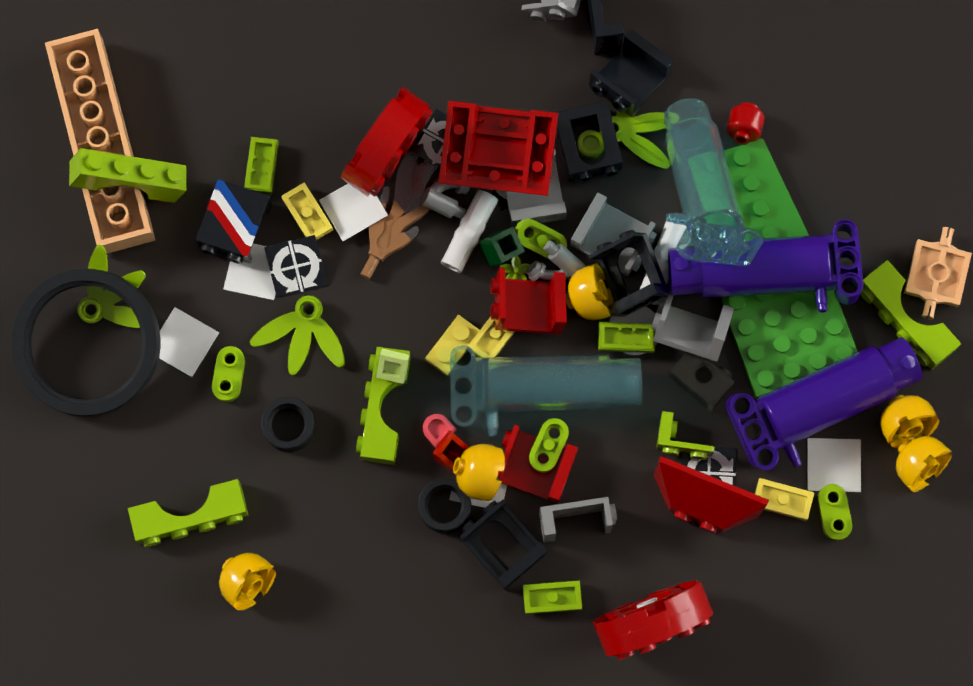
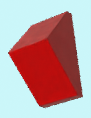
M448 430L433 451V459L453 473L455 460L458 457L460 458L469 446L452 431Z

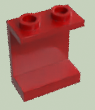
M499 268L496 278L491 279L490 293L495 295V303H492L491 320H495V330L561 335L567 323L564 272H554L550 282L505 279V268Z
M514 425L512 432L506 431L501 445L506 447L504 451L505 467L504 472L498 471L496 480L501 481V484L559 504L578 447L567 444L563 448L555 468L547 473H539L531 467L529 462V455L537 436L520 431V426ZM546 455L538 457V461L541 464H545L549 460Z

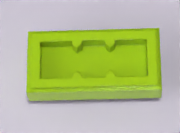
M251 137L244 188L272 195L279 140Z
M599 322L598 351L654 353L655 341L653 339L655 329L651 328L652 324Z

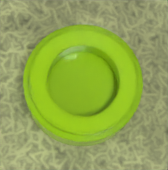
M595 130L583 132L577 141L578 152L587 159L599 157L604 150L601 134Z

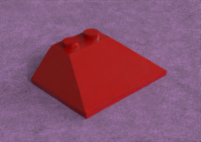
M448 101L438 183L549 196L559 113L537 110L528 112L483 107L475 103Z
M662 456L654 472L655 480L668 510L675 513L673 517L685 523H689L690 520L701 524L700 528L712 534H716V531L722 533L758 518L769 502L766 498Z

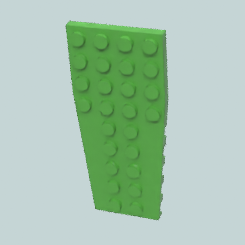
M763 139L686 163L685 169L689 176L690 188L695 198L699 221L702 224L705 235V242L809 236ZM827 291V311L824 313L818 311L815 292L721 297L723 305L734 308L729 328L755 399L858 352L834 291Z

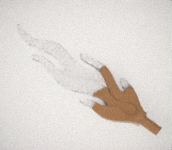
M411 151L405 156L398 168L395 197L390 213L369 226L370 250L368 254L370 257L360 273L366 279L370 280L379 262H383L389 255L404 248L417 236L419 232L418 226L406 232L403 231L423 218L431 210L421 205L420 200L431 176L439 167L427 160L417 166L420 156ZM388 186L383 188L379 199L384 209H386L389 201Z

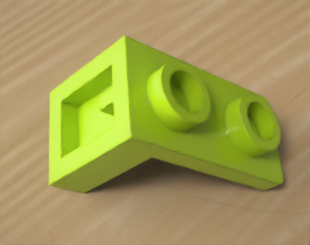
M662 411L656 449H661L663 454L678 456L679 452L690 453L691 458L706 460L707 456L714 454V446L670 440V437L676 438L678 421H673L674 413Z

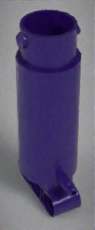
M842 219L835 223L831 235L699 242L697 247L668 248L670 294H701L702 298L815 292L818 311L824 313L827 311V291H834L835 297L840 303L846 305L853 304L858 300L863 289L857 226L851 220ZM845 231L850 235V239H841L837 233ZM849 258L853 265L844 266L839 259ZM850 284L855 288L856 292L847 293L843 290L842 286Z
M900 337L878 348L870 346L759 398L753 399L752 396L746 393L733 394L727 399L725 407L747 458L754 468L760 470L774 468L779 459L777 451L783 448L793 467L796 468L802 463L794 443L894 398L897 395V391L921 381L922 371L913 349L904 338ZM738 398L744 399L747 404L746 410L742 414L736 412L734 408V403ZM750 424H754L758 428V435L752 440L746 435V428ZM763 449L768 451L770 456L768 463L765 465H761L757 458L758 453Z

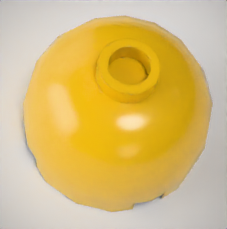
M597 263L576 271L571 276L568 284L569 293H566V303L569 309H574L579 316L592 321L610 317L611 314L608 306L614 303L610 289L606 288L603 280H606L603 270Z
M898 395L892 398L884 409L880 425L888 444L890 443L894 448H899L907 439L912 441L923 433L925 436L931 435L938 427L939 419L933 407L925 399L914 395Z
M917 437L912 441L907 439L898 448L899 455L896 460V471L903 483L912 492H918L929 485L925 482L926 479L930 478L933 474L937 478L945 469L952 457L950 454L951 450L934 437Z
M478 444L466 449L461 457L455 460L453 473L456 474L459 488L468 497L480 501H491L495 497L501 481L496 480L498 471L504 472L505 467L503 450L494 445Z
M243 553L231 557L222 566L219 579L221 594L235 609L246 610L256 604L253 599L260 591L263 597L269 591L274 582L276 571L266 559L258 554Z

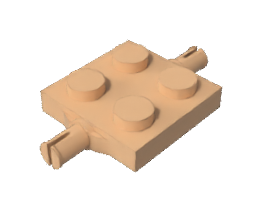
M949 227L942 228L940 242L931 243L920 239L916 241L904 294L919 297L926 301L922 314L924 318L928 316V319H934L936 304L959 307L972 253L959 250L951 245L953 228H950L949 231Z

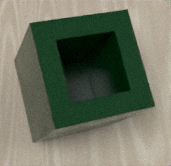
M513 226L499 230L478 241L490 266L504 263L525 252Z

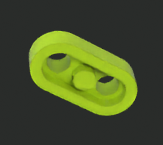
M523 219L515 227L521 244L546 258L549 257V253L544 250V246L551 239H553L554 244H562L567 248L566 239L562 234L534 219ZM531 228V233L528 236H524L525 229Z
M227 346L221 349L216 359L212 391L215 397L222 402L234 401L241 392L245 357L242 351L234 346ZM228 356H235V361L232 364L225 362ZM225 382L231 384L228 391L221 390V385Z
M552 418L542 425L529 455L530 465L535 471L547 473L555 468L569 435L568 426L564 421ZM554 429L560 433V436L555 439L549 435V432ZM546 455L549 460L547 463L541 464L538 461V457Z
M828 484L817 495L824 534L831 540L839 541L851 533L852 520L845 490L837 484ZM835 493L838 498L837 502H830L828 494ZM834 521H841L843 529L840 531L836 530L833 526Z

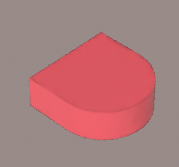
M432 414L423 423V433L435 448L448 430L453 433L457 431L455 426L441 414Z

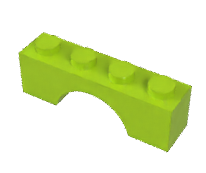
M80 148L70 160L69 186L95 191L109 186H130L146 192L148 199L175 203L186 192V165Z
M887 260L863 279L861 296L867 303H873L879 310L878 315L887 325L891 324L897 330L896 335L898 338L902 337L916 352L915 355L918 362L932 370L957 350L961 343L944 323L937 325L919 324L905 313L901 304V291L906 280Z
M377 347L376 355H370L369 371H373L372 381H367L365 386L364 398H369L367 409H362L360 425L365 427L363 436H358L356 452L361 453L362 461L395 465L399 436L397 432L390 429L384 423L381 417V405L385 396L392 389L404 384L376 378L382 349L408 354L410 356L404 384H407L411 354L410 351Z
M238 479L210 486L205 504L198 511L187 516L171 515L165 512L156 501L128 508L135 541L139 545L144 544V547L160 544V539L170 536L172 540L188 536V531L199 529V532L210 531L216 528L215 524L226 522L227 525L237 524L243 521L242 517L249 516L242 486Z

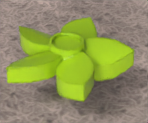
M517 255L512 258L511 265L502 264L499 267L505 268V273H508L506 279L527 280L525 274L530 264H521L520 258Z

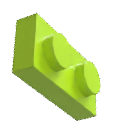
M580 581L523 585L525 614L582 610Z

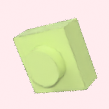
M382 349L376 378L404 384L410 355Z

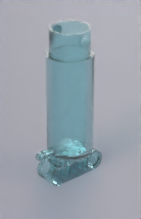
M695 98L677 101L668 107L663 118L667 131L665 144L683 212L668 213L666 220L674 224L686 225V229L677 244V251L688 260L748 266L763 244V238L757 231L744 227L718 127L711 120L708 105L703 101Z
M466 345L455 347L450 355L452 419L455 424L466 427L475 421L477 414L487 413L489 436L497 435L498 413L610 411L611 406H641L640 358L610 359L609 354L475 357L472 348ZM459 350H467L471 354V361L466 366H460L455 362V354ZM464 377L470 380L472 384L470 392L460 394L456 390L455 384L458 379ZM460 406H468L472 410V418L469 421L461 422L457 419L456 411Z

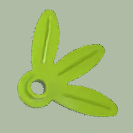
M617 111L616 116H612L613 125L619 128L616 132L618 143L622 141L631 152L651 165L663 169L670 167V161L665 154L652 142L636 133L655 132L671 127L679 121L676 115L655 112L630 117L625 112Z
M103 245L95 247L88 269L108 272L107 253ZM140 270L124 275L122 278L138 288L146 275L144 271ZM87 286L88 296L84 297L77 307L78 315L84 322L96 323L105 318L119 325L140 328L138 320L130 307L114 305L123 300L117 294L107 289L104 290L102 287ZM89 304L96 306L97 311L95 314L88 313L87 306Z
M307 295L301 297L295 305V312L287 313L270 321L250 340L252 347L263 346L282 338L296 328L288 355V371L290 375H296L303 366L310 349L312 332L320 348L334 365L341 368L345 364L344 353L339 339L331 327L321 318L323 306L321 301L315 296ZM307 304L313 305L314 312L312 314L305 312Z

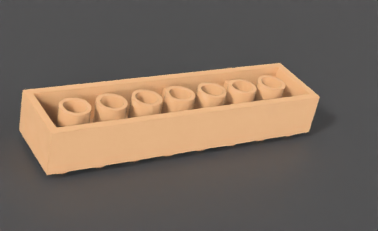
M94 29L46 42L45 46L73 155L80 148L134 157L104 41L99 30ZM109 186L96 191L82 189L96 245H103L107 254L156 241L143 190L130 186Z

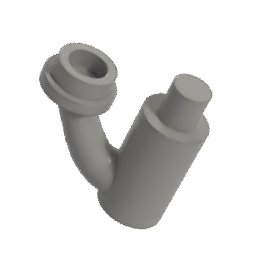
M436 182L424 191L420 204L448 218L455 216L462 219L466 209L458 206L457 200L442 194V192L455 188L456 193L466 194L470 187L439 184Z
M548 241L544 246V250L549 253L548 258L560 270H545L546 265L544 263L534 261L528 267L526 273L529 275L530 280L535 281L538 278L551 280L554 272H564L565 280H568L576 271L586 267V265L562 244L556 245L552 241Z

